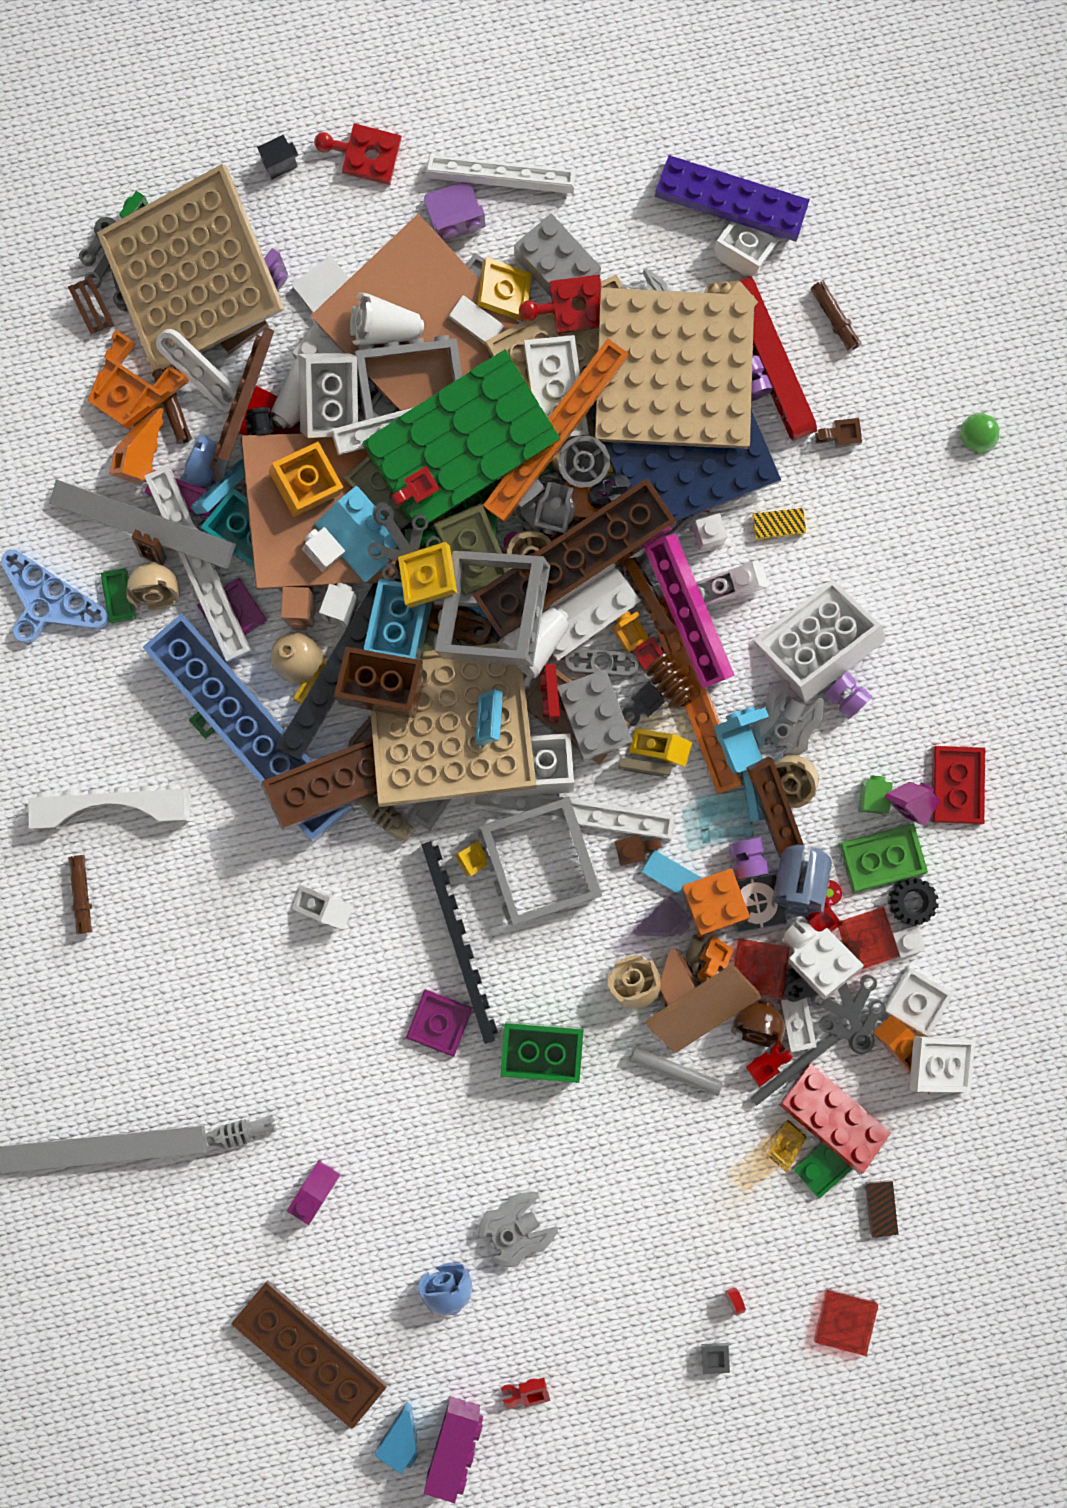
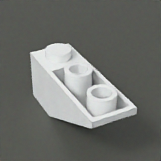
M754 561L696 582L706 607L769 588L762 563Z

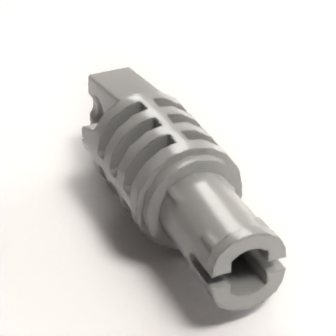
M273 1115L251 1122L249 1119L239 1120L221 1125L219 1128L205 1133L207 1151L228 1149L250 1143L256 1136L276 1132L275 1124L266 1126V1124L275 1122Z

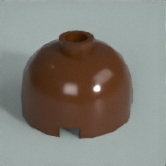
M759 1000L758 1003H753L736 1014L731 1032L735 1036L737 1032L743 1034L742 1040L755 1045L770 1047L771 1043H777V1047H780L783 1044L786 1027L782 1015L773 1008V1004Z

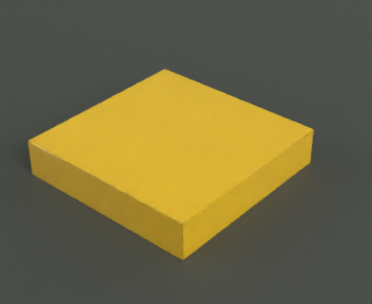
M486 257L482 263L477 306L523 321L518 310L522 302L529 300L532 273Z
M446 542L398 557L405 605L409 608L457 593L450 545Z

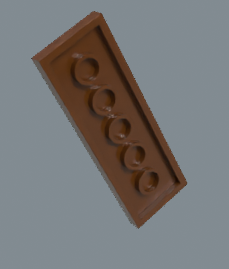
M265 327L262 336L257 334L243 376L240 379L235 398L231 404L229 415L225 421L210 465V469L214 470L212 479L222 482L275 331Z
M373 738L261 782V787L282 831L377 793Z
M268 1280L231 1323L350 1429L357 1425L387 1388V1383Z

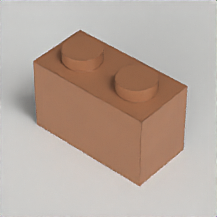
M283 587L281 618L288 626H292V630L306 631L307 627H314L316 597L311 590L301 587Z

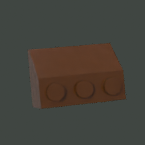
M345 647L334 697L340 705L415 718L421 695L423 661Z

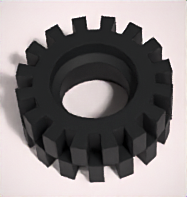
M919 878L900 881L899 884L893 886V891L889 893L891 896L890 900H888V904L891 905L890 912L894 913L895 919L900 920L904 924L921 925L924 922H929L930 918L937 913L935 909L939 908V904L936 901L939 897L934 893L936 891L935 888L931 887L929 882L922 881ZM912 891L920 894L923 900L922 907L916 912L909 911L904 905L905 896Z

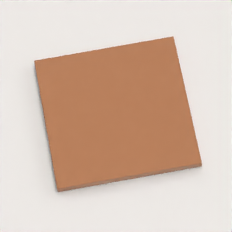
M419 214L310 315L312 321L343 353L353 355L355 351L359 350V345L353 344L352 341L356 340V337L350 334L352 306H358L359 299H355L360 292L368 293L419 314L424 322V330L418 338H424V342L434 341V337L449 335V339L457 338L462 376L488 360L491 356L487 347L448 318L463 295L477 305L480 280ZM480 307L504 325L500 333L520 324L514 318ZM409 341L399 342V345L409 344ZM384 343L374 344V348L384 347ZM448 349L365 359L367 378L376 385L377 389L398 411L416 407L453 383Z
M303 434L241 436L256 590L282 589L283 587L329 586V584L336 586L337 583L346 585L378 583L379 579H385L381 570L368 582L364 583L342 557L322 573L302 550L306 543L304 538L314 529L319 532L314 523L338 500L352 490L343 477L368 456L365 448L337 455L333 437L307 438ZM319 442L343 489L338 497L293 518L269 474V469L273 462ZM404 528L401 532H402V534H403L404 537H405V528ZM392 560L390 562L400 569L399 560ZM388 568L385 571V574L387 576H392L395 570L393 568ZM397 578L394 579V580H392V581L402 582L401 579H397Z

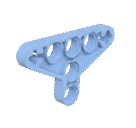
M8 550L2 555V567L26 608L13 627V634L19 641L24 643L34 642L47 624L89 629H103L108 625L109 619L106 609L21 552ZM17 558V561L25 566L23 571L9 562L10 559ZM34 569L40 570V580L30 582L29 573ZM54 583H60L62 586V591L57 596H51L49 593V588ZM74 597H81L83 601L82 607L78 610H72L70 607V601ZM39 604L47 606V613L42 617L35 615V608ZM88 608L96 614L100 613L102 620L93 623L94 618L86 613ZM31 625L33 629L32 634L27 638H22L20 635L21 627Z

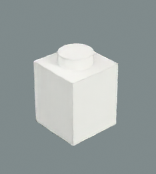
M720 513L696 520L693 525V531L700 551L723 545L728 538Z

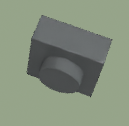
M728 1343L701 1344L703 1374L730 1373Z

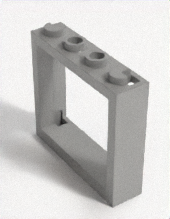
M449 335L436 336L434 341L424 342V338L411 339L409 344L399 345V341L384 343L382 348H374L373 344L358 346L359 350L353 353L357 357V386L363 421L374 418L365 359L448 349L453 382L462 377L457 338L449 339Z
M453 551L452 563L457 593L443 597V609L439 611L438 615L439 631L434 638L435 652L443 659L533 667L550 570L549 563L543 556ZM466 565L531 569L517 650L451 645Z
M570 797L480 826L482 831L478 832L479 840L482 847L487 846L490 856L486 857L490 872H496L498 880L494 881L498 896L503 895L506 905L502 906L506 921L511 920L513 926L602 896ZM562 808L590 891L518 914L491 831Z

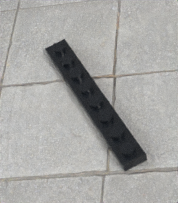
M373 583L276 746L277 751L298 762L302 759L336 701L334 694L345 647L364 650L378 583Z
M432 841L421 844L484 1044L495 1041L494 1035L498 1034L494 1018L489 1020L486 1010L490 1009L486 993L481 995L478 985L482 984L478 968L474 970L472 968L470 960L474 959L471 945H465L462 936L467 934L463 920H457L454 911L459 908L455 895H449L446 886L451 884L447 870H441L439 861L443 860L439 845L434 846Z

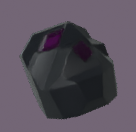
M624 474L608 475L600 483L590 488L587 500L592 507L601 509L630 490L632 484Z

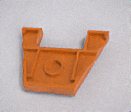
M115 329L111 337L113 339L110 350H106L104 356L106 359L102 372L98 371L87 401L128 429L186 385L189 379L169 365L154 386L144 381L121 365L136 344Z

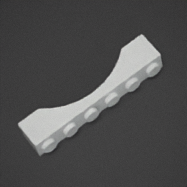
M165 785V790H156L155 786H142L140 791L130 792V788H114V793H104V789H90L88 794L78 795V791L74 790L62 791V796H53V792H38L37 797L28 798L29 829H62L71 820L87 811L111 805L137 808L164 823L190 821L189 791L181 789V785Z

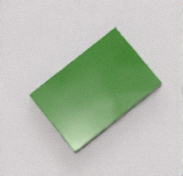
M914 823L838 843L852 893L928 873Z

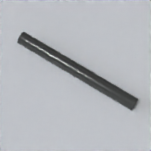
M829 1034L816 1045V1048L809 1050L751 1096L752 1102L756 1106L837 1043V1039L832 1034Z

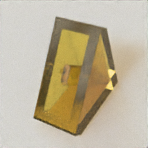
M787 1119L761 1150L782 1170L788 1172L807 1136Z

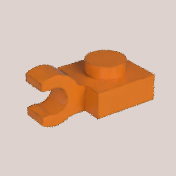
M714 935L708 938L700 956L705 965L698 973L697 979L704 983L709 978L715 976L717 971L721 972L729 963L734 949Z

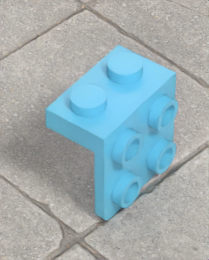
M754 706L742 711L734 712L725 716L727 721L714 726L717 740L721 744L726 756L727 765L734 774L747 770L746 767L763 759L749 725L769 717L765 707L755 710Z

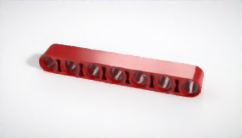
M752 276L740 279L739 281L758 301L754 306L753 356L760 357L764 367L762 374L768 376L773 390L770 392V395L787 434L792 441L815 433L817 432L815 418Z

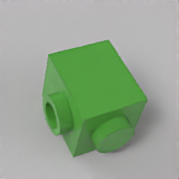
M870 775V779L863 780L858 811L881 815L888 814L890 803L884 797L886 793L894 790L892 789L893 783L886 782V777Z

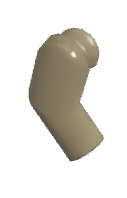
M695 934L692 936L686 960L692 971L698 975L705 965V962L700 959L705 939L703 937L698 938V935Z

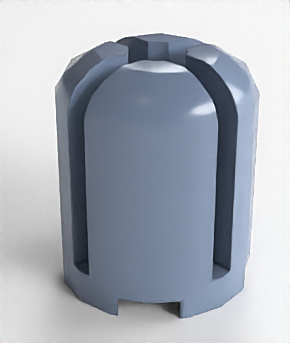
M805 845L787 847L781 854L771 905L775 907L776 903L785 907L787 914L809 917L810 912H820V916H822L832 866L831 858L821 849L811 846L803 892L801 894L798 893L804 863Z

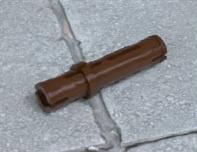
M825 281L817 282L810 290L834 327L832 329L834 334H838L847 352L857 349L862 342L851 327V320L845 317Z
M161 368L152 372L155 383L163 374ZM175 392L163 402L177 444H182V442L185 444L193 438L177 399L178 392Z
M85 855L70 856L68 860L73 897L71 911L74 912L75 934L92 933L90 909L93 908L92 904L89 903Z

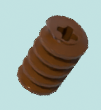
M667 652L654 660L645 673L648 677L653 676L651 679L652 684L658 685V693H664L663 700L665 702L671 701L668 707L670 710H675L690 704L699 694H689L694 686H684L688 678L687 676L678 677L682 669L673 670V666L677 661L672 660L668 662L667 658L671 653Z

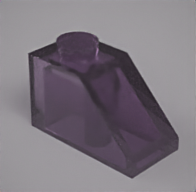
M668 896L631 932L636 936H674L676 933L681 936L691 926L688 922L692 918L671 896Z

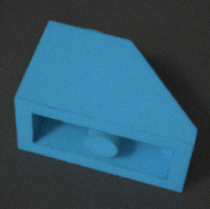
M406 1402L378 1444L374 1455L400 1474H402L406 1467L410 1469L419 1455L416 1452L418 1439L413 1410L409 1402Z

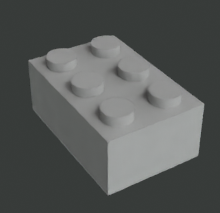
M552 213L514 244V258L527 272L532 273V277L550 297V281L601 275V266Z
M606 669L557 686L561 705L583 762L632 744L633 740Z

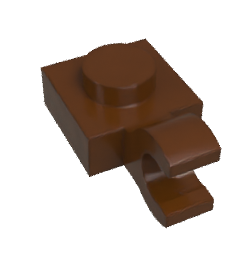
M859 418L834 420L832 423L833 428L818 429V433H815L816 444L835 440L836 448L857 446L863 442Z
M639 835L614 841L620 866L646 860L644 852L661 848L659 838L641 842Z

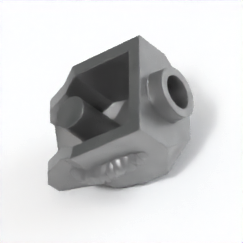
M548 482L545 492L541 493L535 505L536 517L534 526L542 527V532L551 535H557V532L565 533L575 512V504L572 499L573 488Z

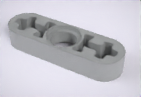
M574 649L565 657L566 668L572 673L593 674L601 671L594 664L595 659L599 656H605L609 660V666L606 668L608 676L630 677L637 672L639 667L638 659L629 652ZM577 654L581 660H587V655H592L590 661L591 669H586L587 663H580L579 667H574V664L569 662V659H573L574 655ZM613 657H618L616 661L618 663H623L625 658H629L630 663L634 664V667H630L629 671H624V666L616 665V671H612Z

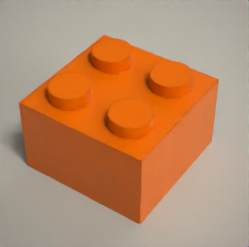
M732 868L682 885L681 892L698 938L750 919Z

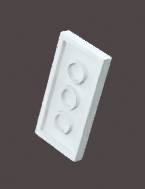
M575 335L524 340L523 346L529 388L547 417L551 415L580 376ZM586 415L568 439L589 435Z

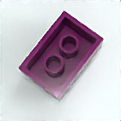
M450 1396L428 1469L423 1494L454 1504L457 1495H463L467 1482L468 1469L466 1467L471 1468L475 1454L476 1442H473V1440L479 1441L483 1427L484 1416L480 1415V1405Z

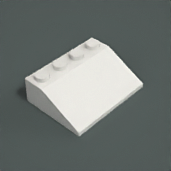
M616 567L555 607V609L559 607L569 616L567 621L570 626L551 655L554 661L563 658L641 602Z
M831 580L753 639L754 643L785 681L790 682L789 687L804 702H807L885 642L882 625L834 580Z

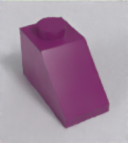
M909 781L886 793L884 797L904 818L924 827L940 802L939 798L933 793L934 789L922 782L917 785Z
M319 1160L290 1204L287 1212L309 1225L341 1174Z

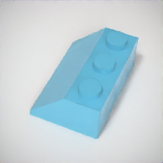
M355 486L314 523V526L319 531L324 527L345 550L342 558L360 579L366 583L381 571L384 565L394 560L385 557L380 559L371 558L368 554V546L372 542H378L385 547L399 549L386 527L374 520L372 516L373 503L358 486ZM379 513V518L385 519V517L381 513ZM375 546L371 549V553L377 555L381 549Z

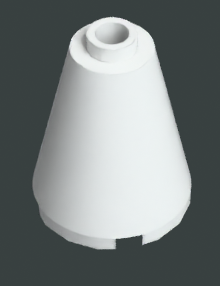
M360 292L355 299H359L358 306H352L350 317V334L356 337V340L352 341L353 344L363 346L393 341L402 342L417 339L419 335H422L424 322L419 314L368 293Z
M298 358L294 361L271 410L272 421L282 429L285 427L291 429L300 422Z
M551 607L542 613L533 667L515 665L527 676L536 678L540 674L570 626L567 621L569 616L563 609ZM520 627L498 641L501 649L517 650Z

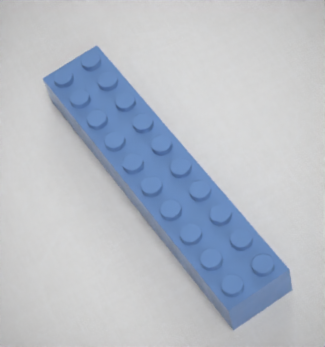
M182 613L142 647L260 782L312 762V759L306 753L298 762L276 750V746L286 731L284 727ZM348 804L298 826L311 841L316 842L353 810L354 807Z

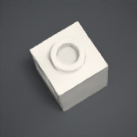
M325 527L319 532L314 529L304 538L306 543L302 550L322 573L341 558L345 552Z

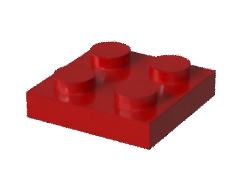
M546 664L545 672H540L541 691H546L547 697L542 698L543 717L548 716V722L554 723L559 722L560 718L556 664Z

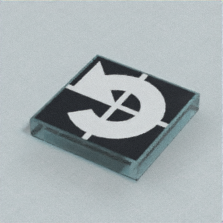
M777 873L737 880L750 919L734 925L736 934L788 924L785 908L776 903L775 907L771 905Z

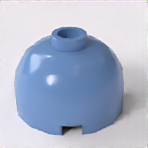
M199 434L198 441L195 442L185 464L186 468L184 473L181 474L180 480L195 486L211 484L214 470L210 469V465L217 446L215 441Z
M442 1264L436 1267L439 1272L433 1273L431 1276L429 1272L424 1274L417 1288L425 1306L430 1311L439 1315H455L471 1299L472 1280L468 1269H464L463 1264Z

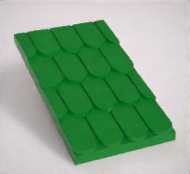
M504 349L470 370L469 373L441 389L440 392L399 416L395 421L370 435L369 438L362 442V445L393 495L407 487L404 481L405 478L424 467L428 468L440 491L419 503L412 497L400 505L411 524L414 515L423 514L427 518L429 525L551 447L561 438L553 428L529 386L525 383L524 378L511 360L508 352ZM418 518L415 521V525L419 527L424 525V519Z

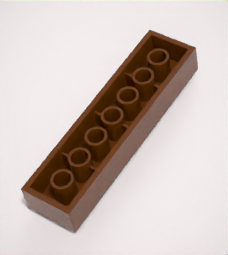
M648 478L531 555L543 556L550 565L542 613L551 607L555 608L676 527L675 518ZM512 568L473 594V597L500 638L521 626L531 569Z

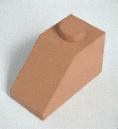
M671 949L660 980V990L662 992L660 998L665 1007L699 986L681 950Z

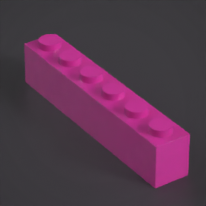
M667 535L655 540L644 549L702 688L704 689L735 676L677 535Z

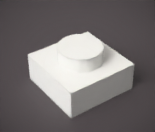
M917 925L891 933L899 958L926 950Z

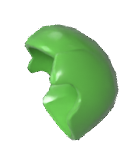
M978 413L969 416L962 423L960 437L966 448L973 449L978 454H984L992 451L998 444L1000 428L993 417L985 413Z

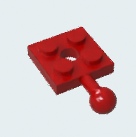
M353 123L349 143L333 140L329 133L320 132L314 138V145L322 153H327L331 149L346 153L342 174L391 186L402 135ZM368 150H376L379 156L376 159H369L365 154Z
M600 274L550 281L549 288L552 303L537 305L535 302L527 300L520 304L518 310L520 317L525 321H533L541 314L553 313L556 334L598 329L600 290L602 288ZM572 299H582L585 303V308L582 311L575 310L571 304Z

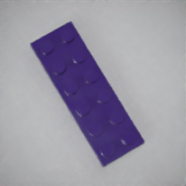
M668 155L654 195L656 198L797 242L810 199L671 155Z

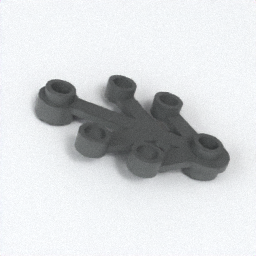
M102 217L96 221L94 225L95 238L88 249H83L79 253V259L83 265L92 266L96 262L95 256L102 247L97 232L105 226L115 223L116 220L111 217ZM104 254L95 270L87 273L84 277V280L89 277L97 278L95 282L97 289L101 286V280L109 267L111 268L106 254ZM86 255H91L89 260H84ZM111 269L116 289L113 302L119 310L127 312L128 308L125 301H119L122 293Z
M385 502L377 503L373 507L372 516L378 524L386 527L399 549L385 547L378 542H372L368 546L369 556L373 559L385 557L398 560L400 556L418 551L423 530L428 526L427 518L423 514L413 516L411 521L413 528L410 542L408 543L393 520L394 511L392 507ZM382 510L388 512V517L385 519L379 518V513ZM418 518H423L424 525L416 526L415 521ZM435 535L429 536L425 542L427 548L431 540H437L438 544L442 543L440 538ZM375 546L381 549L377 555L371 553V549ZM388 563L383 566L382 574L386 580L401 579L400 569L396 568L394 564ZM388 568H393L395 570L392 576H387L385 574V571Z
M869 974L861 977V988L854 1002L847 982L838 989L843 1006L828 998L823 1000L821 1004H816L815 998L820 995L811 996V1003L814 1007L824 1008L849 1021L852 1030L836 1024L835 1020L830 1016L822 1017L819 1021V1026L826 1033L832 1032L848 1040L850 1048L858 1054H865L872 1050L875 1043L872 1031L879 1016L886 1009L885 1004L880 999L871 1000L868 1004L870 1013L863 1026L861 1025L859 1015L871 991L877 986L876 979ZM869 978L872 979V985L865 987L864 981ZM880 1003L881 1009L877 1012L873 1011V1005ZM826 1020L832 1021V1026L828 1029L823 1027ZM859 1036L865 1037L863 1044H857L856 1040Z

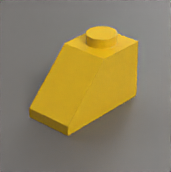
M635 728L629 753L666 764L686 767L692 742L670 733Z

